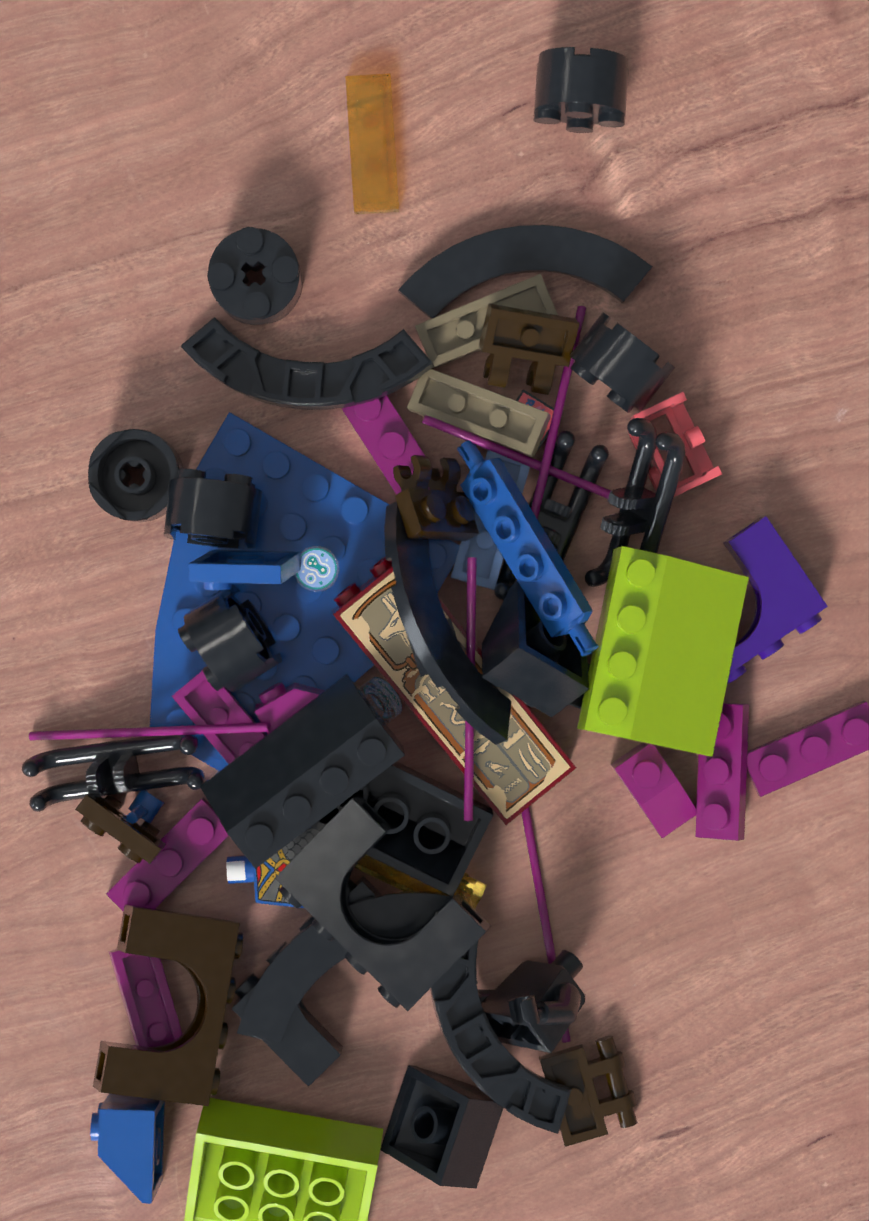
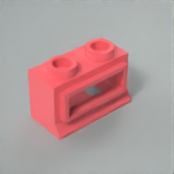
M684 392L631 417V420L643 418L652 421L665 414L673 432L678 434L683 440L686 452L685 457L694 475L678 482L674 497L722 475L719 466L713 467L703 446L705 442L704 436L698 426L694 427L684 406V402L687 400ZM629 434L630 439L635 449L637 450L639 436L636 437ZM657 446L652 460L653 467L650 468L648 473L655 491H657L665 464Z

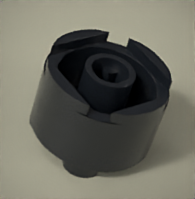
M559 47L542 51L539 54L537 64L533 121L540 124L566 123V130L573 133L593 132L594 124L613 128L623 127L625 125L628 85V59L626 56L599 48H590V55L575 54V47Z
M255 227L242 228L224 238L211 256L207 273L211 292L222 309L238 322L249 325L273 323L287 316L297 304L302 288L301 268L291 246L274 232ZM262 268L265 282L262 285L254 282L247 286L249 283V279L246 276L248 271L252 269L257 272Z
M602 312L570 354V357L575 360L570 369L591 385H594L599 379L610 387L611 391L606 397L627 413H630L634 406L642 411L675 367L667 362L663 368H660L655 364L660 357L658 353L619 323L612 330L608 328L606 324L611 318Z
M140 429L122 430L105 437L93 450L88 465V484L95 502L108 514L127 521L147 522L158 519L166 514L170 480L178 478V470L184 469L177 451L163 438ZM133 466L138 469L145 467L146 470L142 474L145 482L141 486L135 483L129 486L128 482L132 478L128 472L130 467Z
M179 469L178 478L170 480L163 535L166 538L176 540V532L188 534L187 543L238 549L239 540H245L248 549L255 548L262 491L255 488L256 485L252 484L253 478L249 476L225 474L224 481L207 479L206 472L201 470Z
M232 585L231 589L220 591L184 615L185 624L178 628L180 638L191 652L197 650L207 666L203 668V673L216 691L226 687L231 692H235L282 662L280 653L272 657L269 647L276 643L275 639L249 599L240 603L233 596L240 592L235 585Z

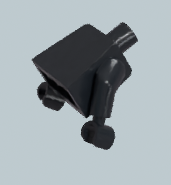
M562 950L551 964L527 960L521 963L495 990L478 989L482 1008L501 1043L552 1053L571 1023L576 1020L578 1012L585 1003V994L574 981V978L583 968V964L578 957L567 950Z

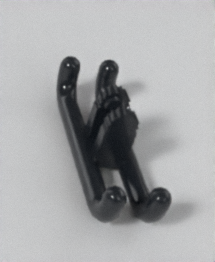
M634 418L627 425L629 434L636 437L639 436V442L626 487L610 491L609 504L620 508L619 513L605 516L602 519L600 528L612 534V538L603 562L597 568L589 570L585 574V582L588 586L597 587L607 583L614 549L621 546L627 547L630 536L633 534L644 533L640 550L653 553L658 552L686 452L684 442L678 434L663 432L657 435L656 428L647 419ZM657 446L660 450L667 451V456L657 491L654 493L646 489L645 484Z
M562 431L557 436L550 466L563 470L575 443V436L572 432ZM596 445L592 448L579 478L596 484L609 456L608 449L604 445ZM548 475L538 521L564 561L592 492L575 486L567 506L550 500L559 479ZM534 493L529 503L530 508L532 507ZM506 561L494 589L495 596L500 600L505 599L511 585L517 581Z
M195 735L145 736L39 753L23 763L22 772L25 776L34 777L40 772L61 766L93 763L86 771V780L58 784L42 789L31 797L29 805L32 810L40 812L48 806L59 802L83 799L88 793L91 796H106L177 785H188L192 790L201 789L200 785L205 782V773L199 768L187 766L140 773L136 757L180 750L185 755H191L198 748V739Z

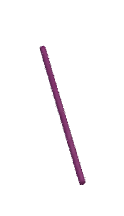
M578 306L575 318L580 324L574 349L579 343L586 307ZM572 358L569 367L564 366L532 502L531 510L537 519L572 370L570 367L574 363Z
M426 414L423 417L422 423L465 441L469 440L477 446L540 471L541 461ZM550 466L548 475L604 498H609L611 490Z
M467 557L466 655L475 666L477 557ZM465 721L464 820L473 821L474 728Z
M270 723L35 731L29 733L30 741L270 732L271 726Z
M528 807L521 814L548 963L551 964L556 959L531 813ZM569 1028L561 1038L562 1043L571 1041Z

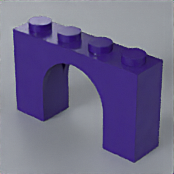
M766 516L758 518L723 542L746 577H749L748 580L753 588L756 600L753 622L746 634L735 643L727 684L743 675L747 671L743 664L756 655H759L763 660L785 645L781 638L794 629L801 634L819 623L822 618L818 613L828 607Z

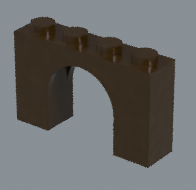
M125 904L117 950L128 954L174 960L181 964L189 972L195 983L197 1009L188 1029L179 1038L168 1044L157 1047H145L101 1041L93 1081L95 1089L101 1093L209 1106L210 1096L216 1095L220 1083V1069L216 1068L218 1049H224L228 1036V1024L223 1022L226 1004L232 1003L235 995L236 980L235 977H231L234 959H239L243 948V933L239 932L240 923Z

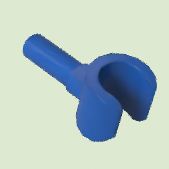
M147 790L140 791L128 808L131 812L127 815V821L134 824L142 818L146 822L151 823L164 802L148 793Z

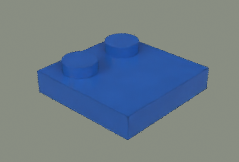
M211 550L189 563V582H204V589L228 590L232 588V583L282 584L300 571L301 552Z

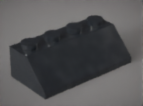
M346 674L201 784L200 788L227 834L256 869L405 756L401 742L349 675Z
M396 762L311 826V828L320 832L352 798L360 795L392 827L366 855L453 897L493 817V809L473 799V821H465L464 794Z

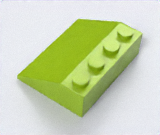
M625 546L614 549L595 639L599 647L592 654L588 673L589 690L584 693L577 729L712 757L749 577Z
M210 1098L209 1106H203L196 1131L184 1221H367L378 1167L383 1128Z

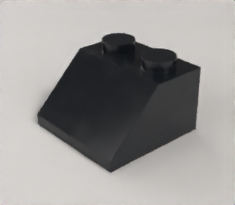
M518 581L511 585L482 642V678L489 681L493 686L500 687L519 698L528 706L534 707L553 717L589 690L587 655L581 656L580 651L569 634L553 638L550 636Z
M408 1065L380 1150L439 1186L477 1188L503 1107L474 1085L417 1066Z

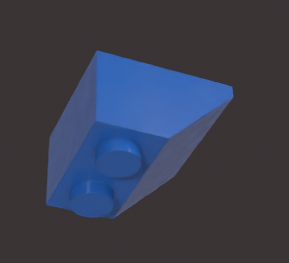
M109 1094L103 1103H99L98 1113L92 1114L91 1141H98L99 1158L142 1203L152 1204L163 1181L165 1101Z

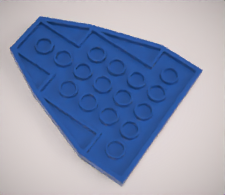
M229 412L196 470L206 472V478L224 481L225 474H240L253 478L252 484H255V488L262 491L256 547L248 549L245 540H239L238 549L187 543L188 534L176 532V540L173 541L155 629L150 727L195 725L173 699L172 695L199 674L207 665L197 650L191 652L180 638L178 628L185 624L184 615L222 591L204 589V582H189V563L211 550L301 552L302 555L309 549L319 548L329 552L336 562L337 572L334 580L322 589H310L304 586L299 581L297 574H294L282 584L232 583V585H235L240 590V592L233 596L240 603L249 599L272 633L276 642L269 647L272 657L278 653L282 657L281 663L239 690L231 692L256 723H261L254 712L255 705L261 702L258 695L277 683L282 682L285 688L293 683H299L326 690L346 674L355 683L374 666L367 655L335 618L331 610L337 606L333 599L341 591L354 582L358 587H361L373 577L369 571L370 568L386 556L384 526L386 506L389 504ZM429 539L431 570L437 593L455 564L460 545L451 540ZM204 734L195 735L198 739V748L195 753L191 754L192 756L218 771L228 765Z

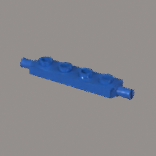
M469 440L465 441L457 448V451L470 469L464 482L460 484L462 490L550 636L553 638L569 634L582 657L592 653L599 646L585 626L593 612L591 606L500 458L485 460L475 444Z

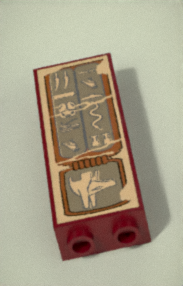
M385 556L370 568L369 571L373 575L372 578L361 587H358L355 582L350 584L333 599L337 606L331 611L464 774L465 720L455 710L458 704L451 698L443 686L437 688L429 675L422 677L419 675L391 587L396 585L392 560H386ZM439 599L446 618H451L458 642L466 654V631ZM475 643V667L482 674V651ZM495 687L512 701L508 740L495 745L474 729V787L503 823L507 825L575 770L576 766L522 700L500 687Z

